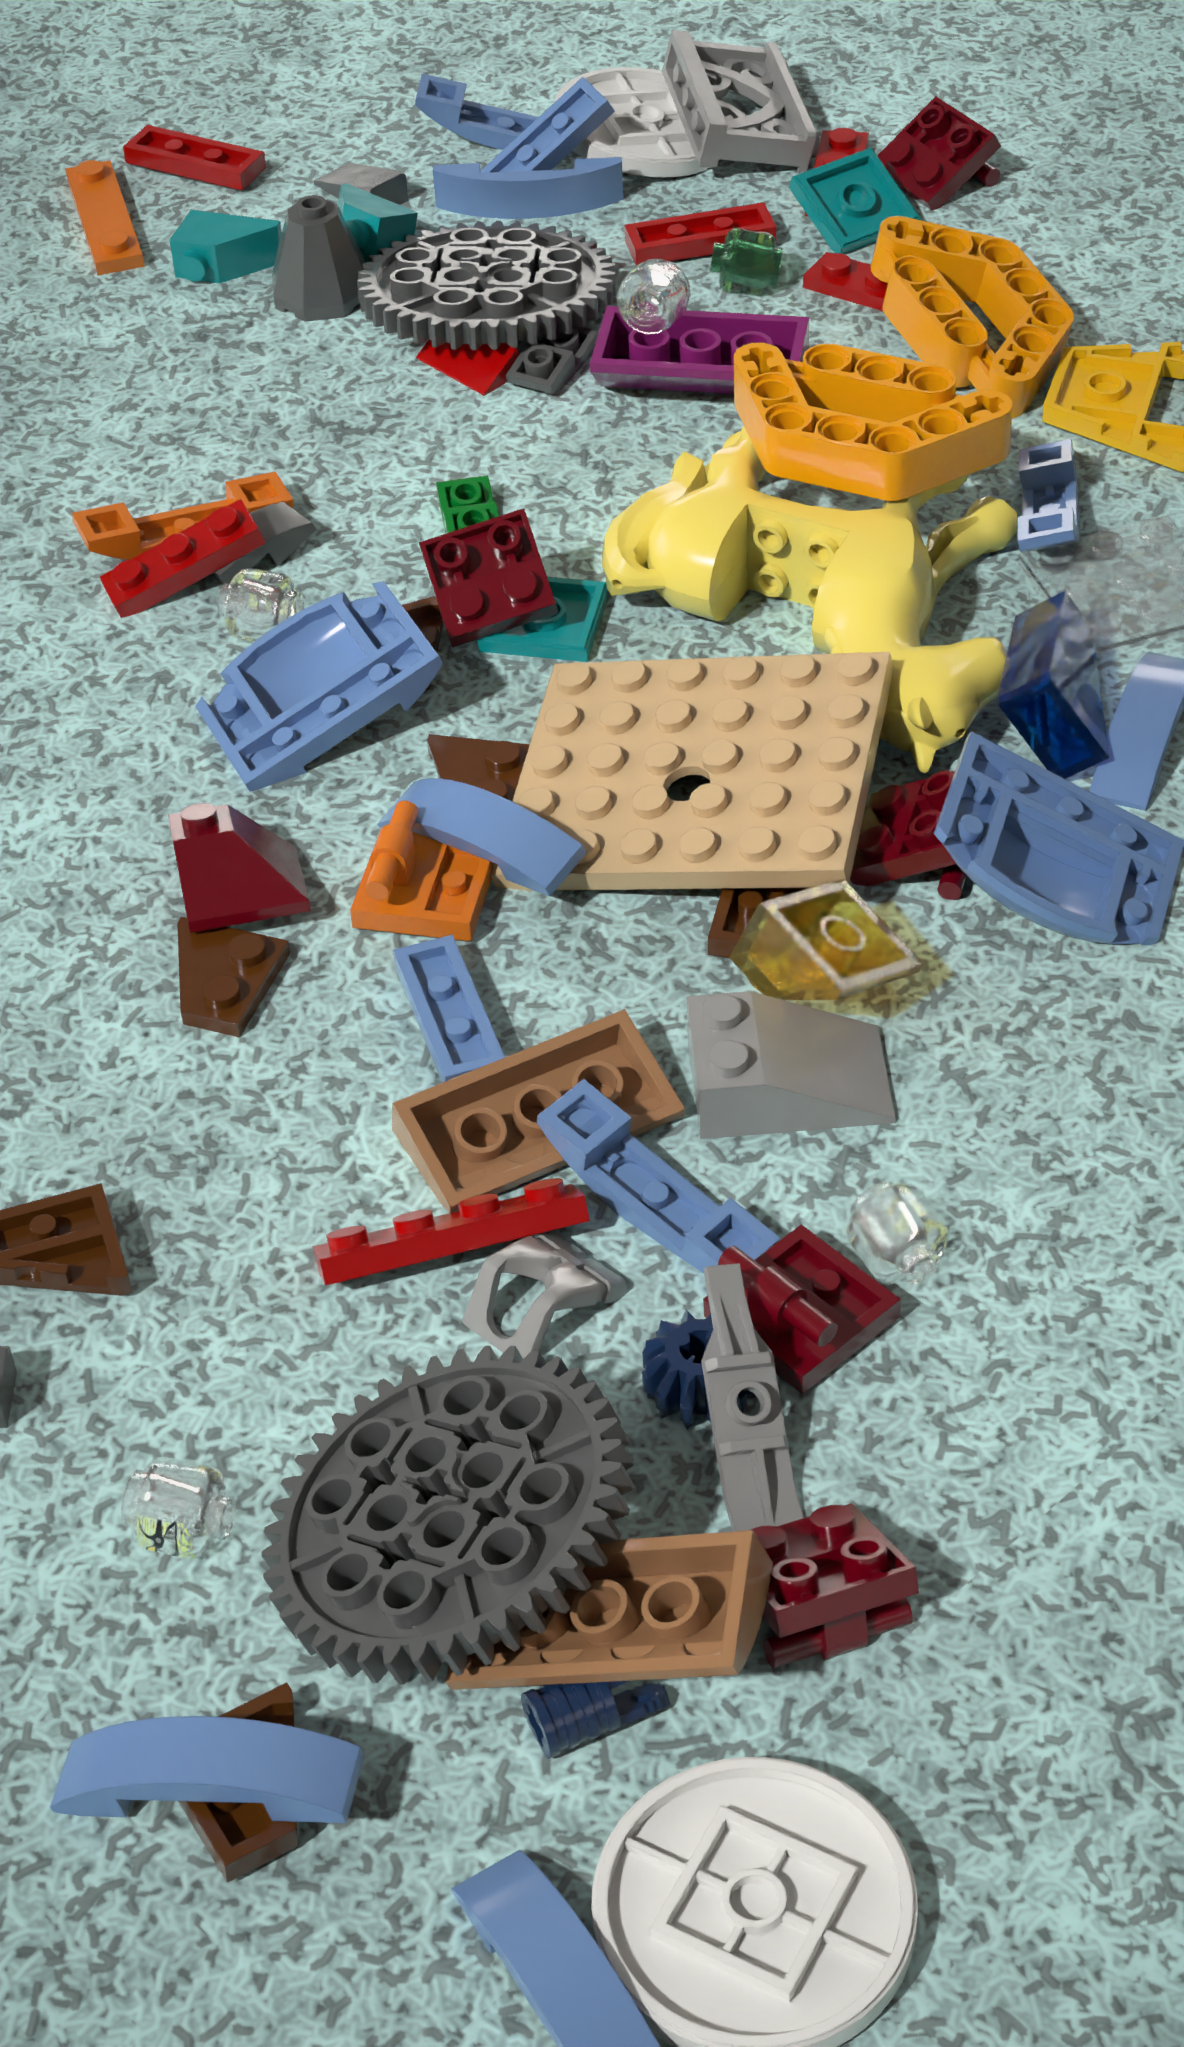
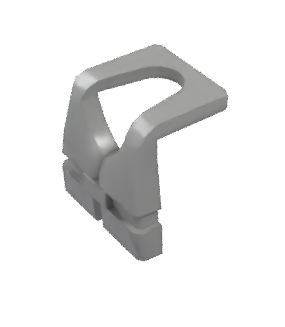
M555 1231L535 1234L533 1237L528 1236L486 1258L481 1267L462 1323L502 1353L509 1346H516L524 1359L534 1349L540 1350L554 1311L596 1305V1302L603 1301L605 1304L618 1301L625 1295L627 1285L623 1278L594 1258H586L584 1251ZM501 1273L518 1274L543 1281L546 1289L531 1305L512 1337L503 1335L497 1329L493 1319V1309Z

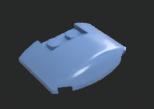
M384 581L372 583L377 596L349 602L345 592L315 603L278 624L247 647L220 673L227 684L222 688L211 706L203 697L196 704L195 707L250 792L307 773L303 766L327 752L371 721L377 719L398 703L406 712L435 678L443 665L441 658Z
M972 731L965 740L934 831V835L944 845L956 864L977 886L1000 904L1031 922L1069 937L1112 945L1141 943V945L1147 946L1155 944L1160 939L1184 840Z

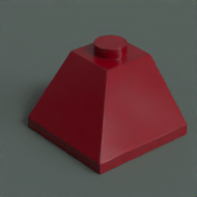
M199 803L184 808L180 813L168 815L190 933L311 911L304 877L294 845L228 804L214 806L208 803Z

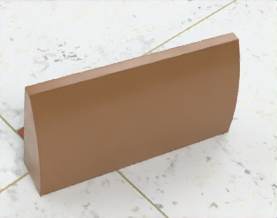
M623 1009L393 1102L392 1131L440 1204L449 1213L459 1210L458 1203L462 1200L479 1195L498 1194L568 1165L538 1126L537 1117L583 1079L632 1117L630 1134L634 1137L683 1117L686 1109L628 1013Z
M753 1530L619 1539V1541L607 1544H598L608 1562L605 1566L584 1567L582 1571L591 1584L587 1591L568 1588L563 1593L570 1606V1610L567 1613L557 1612L548 1608L542 1613L547 1629L542 1634L531 1630L527 1626L519 1630L520 1648L513 1651L500 1641L494 1644L492 1663L486 1666L476 1653L468 1655L467 1664L462 1675L456 1676L450 1666H448L445 1683L451 1690L739 1675L753 1648L760 1627L769 1590L773 1562Z

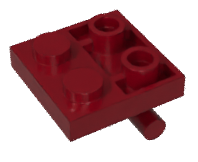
M937 96L877 155L900 189L931 211L941 208L972 176L988 187L994 186L1000 178V171L986 162L1001 147L996 135Z
M524 508L419 542L452 648L558 613Z
M940 771L923 780L901 786L889 785L875 793H871L858 838L850 877L852 884L868 887L943 868L937 889L939 895L947 900L960 898L967 875L960 869L944 845L934 835L955 771Z
M802 1224L755 1260L738 1247L730 1246L722 1253L718 1261V1265L740 1263L745 1296L753 1327L773 1353L776 1374L802 1395L900 1317L901 1299ZM708 1295L703 1299L705 1318L711 1314Z
M852 1503L844 1506H824L816 1509L809 1517L780 1526H760L750 1529L754 1531L773 1562L769 1590L762 1616L765 1622L777 1634L763 1639L765 1657L772 1668L817 1654H821L823 1660L866 1647L869 1637L912 1624L913 1614L906 1597L919 1594L916 1566Z

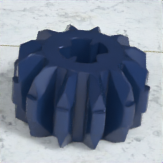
M686 1309L680 1325L661 1320L659 1329L656 1331V1338L646 1340V1345L642 1352L643 1368L645 1369L642 1371V1384L644 1391L647 1393V1398L655 1399L656 1408L659 1410L661 1418L675 1414L680 1410L681 1421L688 1430L697 1419V1414H706L707 1420L711 1423L701 1360L712 1334L713 1324L711 1314L706 1319H695ZM741 1391L737 1396V1406L742 1413L747 1407V1398H756V1395L751 1391Z

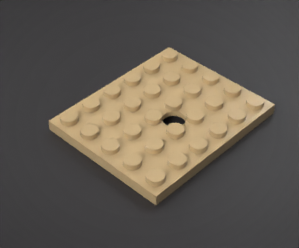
M855 652L554 664L512 802L558 827L581 843L587 853L556 890L848 887L894 672L891 653ZM701 775L710 780V783L697 787L691 793L690 800L676 801L670 799L667 795L669 786L681 777ZM493 864L490 876L495 887L534 891L506 880L498 864Z

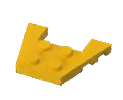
M1164 342L1161 344L1160 350L1156 352L1131 353L1130 344L1064 347L1043 404L1042 422L1184 472V426L1148 421L1162 377L1184 380V350H1182L1181 342Z

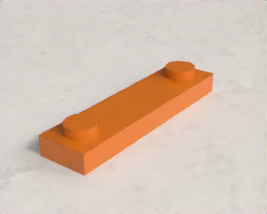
M89 160L80 163L76 167L65 168L67 182L97 275L145 267L143 254L111 161Z

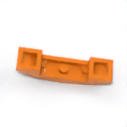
M275 471L225 481V500L132 518L126 505L122 502L73 512L72 519L89 551L103 556L129 560L158 545L168 536L187 529L210 516L215 510L227 507L239 499H242L249 513L279 502H284L291 508H294L292 496Z

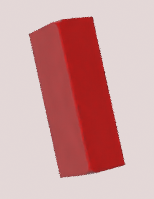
M428 340L416 356V359L485 396L507 383L506 374L519 356V351L507 343H500L499 348L496 350H492L488 344H482L477 350H471L469 344H463L455 350L451 349L450 343L447 342L438 347H432V340Z

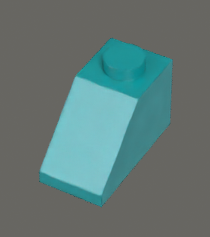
M341 184L338 207L367 262H369L370 255H379V248H391L392 241L405 242L406 235L414 236L418 212L350 184Z
M191 209L169 239L175 278L187 279L193 282L223 283L273 267L282 234L281 222L278 220Z

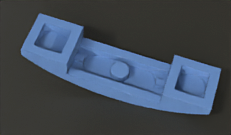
M427 74L421 75L415 106L439 125L471 141L504 150L538 118V116L464 100L466 83Z
M622 157L574 159L575 169L481 173L480 163L433 165L436 208L463 215L500 219L546 218L601 208L623 200Z
M1072 439L1019 449V476L1023 489L1022 516L1018 517L1017 535L1020 552L1025 553L1078 542L1080 539V505Z
M1147 652L1140 659L1127 682L1114 713L1089 792L1116 805L1143 811L1147 810L1161 776L1164 756L1184 709L1183 658Z
M427 778L413 782L377 823L379 828L388 825L396 804L400 801H410L419 810L412 830L413 833L423 835L496 863L506 880L549 897L587 853L581 843L524 807L484 789L447 779Z
M585 1079L538 1115L537 1124L551 1144L574 1172L617 1215L703 1274V1269L706 1266L718 1265L720 1256L730 1246L738 1247L755 1260L780 1241L781 1238L731 1197L721 1206L717 1205L630 1134L632 1117Z
M174 1716L129 1721L95 1730L72 1741L50 1808L53 1813L75 1816L127 1817L132 1800L263 1803L272 1821L347 1823L365 1755L360 1746L332 1736L257 1720L209 1716Z
M521 1850L514 1852L451 1888L452 1894L490 1953L496 1952L557 2047H660L629 1992L589 1931L546 1875Z

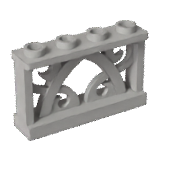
M671 30L662 73L698 165L717 168L719 159L795 166L797 172H806L810 158H815L818 153L820 143L819 132L813 126L809 117L808 107L804 105L800 97L798 85L793 81L788 70L787 61L783 59L777 43L767 41L765 48L693 41L689 31ZM730 89L749 98L763 108L746 116L733 105L717 99L727 95Z

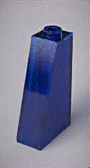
M1066 590L1015 616L997 697L998 706L1045 768L1064 779L1110 758L1093 628Z

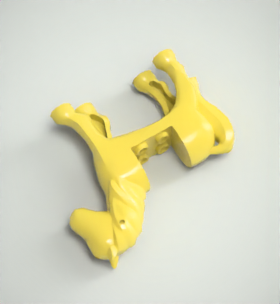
M743 426L741 431L729 436L723 447L712 455L711 462L706 467L703 460L684 451L675 461L669 483L644 493L611 521L604 536L602 549V567L606 576L607 590L611 596L655 590L672 607L703 618L722 621L727 618L742 596L750 589L760 592L767 597H779L813 608L812 636L813 644L818 651L826 654L890 652L894 672L879 739L886 740L893 747L905 752L910 751L917 770L922 773L929 771L935 751L958 741L965 734L982 708L1009 689L1013 680L1014 665L1002 642L995 637L974 638L951 645L920 646V640L926 635L936 595L947 580L982 554L1004 549L1018 532V516L1016 511L1004 500L986 496L975 500L963 518L941 523L928 536L927 545H924L918 525L917 512L919 508L938 494H948L957 491L967 481L969 475L898 501L884 500L882 509L847 510L804 505L770 496L759 491L758 481H762L767 471L764 469Z

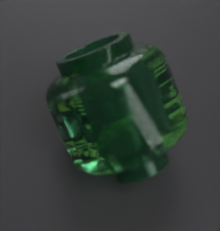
M732 228L726 234L724 243L714 242L710 272L719 273V286L724 292L762 296L767 293L769 287L777 288L783 248L776 247L775 237L768 232Z

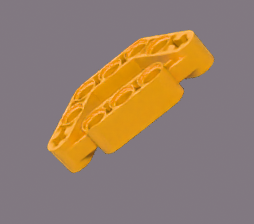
M893 216L884 219L879 227L870 267L871 272L876 278L888 283L882 308L886 317L922 362L940 365L954 372L957 388L973 385L977 391L995 390L1002 392L1013 401L1012 419L1022 415L1060 361L1074 320L1073 310L1024 252L1009 240L908 217ZM964 301L976 303L1006 339L996 354L987 344L988 332Z
M767 343L743 345L734 353L735 408L764 469L774 476L881 500L898 501L998 464L1010 454L1013 401L1008 395L995 390H979L963 396L956 394V376L954 372L946 367L837 344H820L809 348L804 352L803 362L785 359L778 347Z

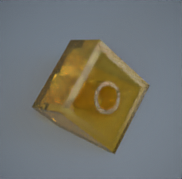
M844 879L761 902L729 956L733 963L745 974L754 988L763 995L785 1001L837 1000L919 973L924 965V962Z

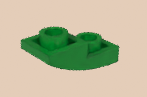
M488 475L436 482L437 498L445 533L499 516L497 504L493 501Z

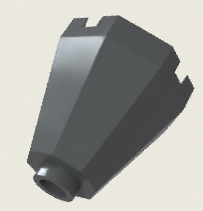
M305 196L288 208L272 272L275 309L284 313L285 309L291 311L296 318L302 321L345 318L353 313L354 307L359 304L358 271H363L362 264L367 263L338 205L326 200L322 196Z

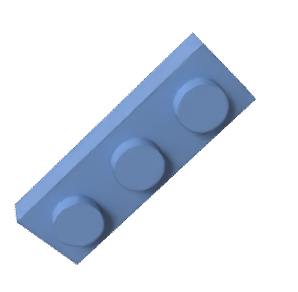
M582 77L481 170V173L552 170L608 119L615 110L608 100Z
M453 935L393 950L395 969L442 1083L505 1058Z

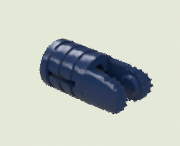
M630 1681L542 1685L537 1690L531 1689L522 1693L521 1703L531 1731L545 1757L550 1759L559 1755L560 1751L566 1748L568 1750L580 1745L582 1741H590L599 1737L605 1731L607 1733L668 1707L670 1701L665 1685L661 1686L660 1683L654 1684L653 1682L650 1684L644 1683L641 1686H635L632 1690L628 1689L614 1696L611 1689Z

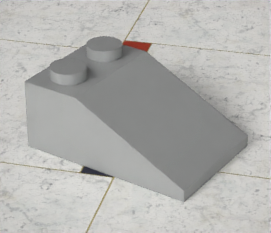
M752 991L686 996L688 1049L700 1139L896 1123L877 1025Z

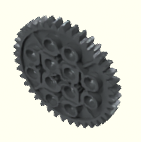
M477 221L474 227L457 223L456 229L452 230L445 226H439V232L437 233L421 230L422 237L406 235L405 242L392 241L391 248L381 247L378 249L379 255H370L369 262L362 264L363 271H358L357 279L361 312H365L367 320L373 319V326H384V332L387 334L398 332L399 339L414 336L415 344L432 340V347H438L447 342L450 343L451 349L455 350L463 344H469L471 350H477L482 344H488L492 350H496L499 348L500 343H507L509 346L516 348L519 345V341L522 340L534 345L537 344V337L542 336L546 339L554 340L556 339V332L572 334V326L585 328L587 327V320H598V313H605L607 305L613 303V296L616 295L615 264L612 263V257L606 255L605 248H597V242L595 241L586 242L584 235L572 237V231L570 230L556 233V226L540 230L539 223L521 227L520 221H515L509 226H503L501 221H495L492 226H486L482 221Z
M484 1346L474 1362H471L464 1349H459L453 1357L451 1365L448 1367L442 1365L437 1355L431 1357L426 1373L420 1376L409 1365L403 1370L402 1384L394 1387L392 1383L384 1378L378 1381L379 1397L373 1401L360 1394L354 1397L357 1412L352 1417L346 1414L335 1413L332 1416V1420L337 1430L332 1435L315 1433L311 1437L319 1449L315 1455H297L294 1461L303 1474L282 1479L280 1484L289 1498L273 1502L270 1506V1509L279 1521L264 1528V1534L272 1545L262 1551V1558L270 1567L263 1574V1577L273 1591L269 1598L280 1612L279 1616L293 1636L301 1642L306 1651L311 1656L317 1653L328 1668L339 1664L345 1674L351 1678L363 1669L372 1683H378L389 1670L399 1685H405L413 1674L415 1667H417L426 1682H433L443 1662L448 1663L456 1676L462 1675L467 1664L468 1655L476 1653L485 1666L489 1665L493 1660L494 1644L502 1641L508 1648L516 1651L520 1648V1629L527 1626L540 1634L547 1630L545 1619L542 1615L545 1610L550 1608L562 1613H567L570 1610L568 1601L563 1593L568 1588L587 1591L591 1587L582 1571L585 1566L601 1567L607 1564L608 1559L598 1544L619 1541L621 1534L613 1520L629 1515L630 1511L622 1495L634 1489V1484L626 1470L634 1466L633 1459L626 1449L630 1442L620 1425L621 1421L607 1397L604 1398L597 1384L594 1381L588 1382L578 1367L568 1370L562 1358L558 1356L546 1362L540 1350L534 1349L523 1359L516 1346H509L498 1360L491 1346Z

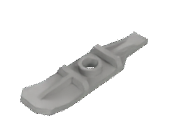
M740 1263L706 1266L703 1270L713 1331L701 1363L721 1487L732 1532L747 1531L760 1526H780L802 1519L804 1516L793 1477L774 1356L753 1327L745 1296ZM751 1391L757 1396L760 1402V1411L757 1415L748 1416L739 1410L737 1406L739 1392Z

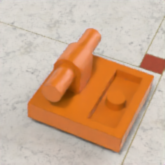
M410 801L398 802L389 824L380 829L351 906L352 928L436 938L453 935L455 940L471 941L492 881L490 874L494 863L423 835L413 833L412 830L419 814L418 807Z

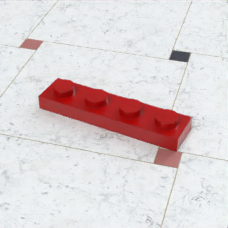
M552 1178L530 1183L523 1188L525 1195L499 1201L496 1194H485L467 1198L458 1203L459 1211L433 1217L431 1210L404 1213L392 1219L394 1227L367 1233L366 1226H351L338 1229L326 1235L328 1243L312 1246L319 1275L326 1286L588 1222L590 1219L585 1195L573 1184L564 1185L563 1179Z

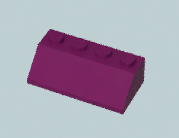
M607 306L591 357L590 373L600 386L734 394V353L736 350L750 343H767L778 347L785 359L803 362L804 352L809 349V317L635 307L637 311L635 312L634 309L632 311L630 307H626L630 316L641 319L637 321V324L633 321L635 324L633 326L630 317H626L629 319L630 326L628 321L624 320V315H621L624 313H620L624 311L623 307L619 309V306Z

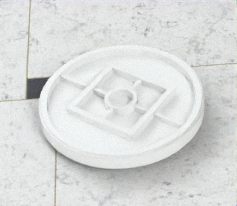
M615 67L595 70L570 80L556 95L555 102L580 78L584 77L608 100L615 110L608 119L573 150L583 158L622 157L623 173L648 177L687 176L713 168L698 165L667 83L660 70L637 67Z
M739 1757L717 1760L684 1770L655 1786L634 1803L611 1832L601 1852L592 1887L591 1908L595 1942L619 1976L651 2031L675 2047H838L863 2031L889 2004L903 1982L915 1946L918 1905L914 1873L904 1846L888 1820L860 1792L842 1780L811 1766L784 1759Z

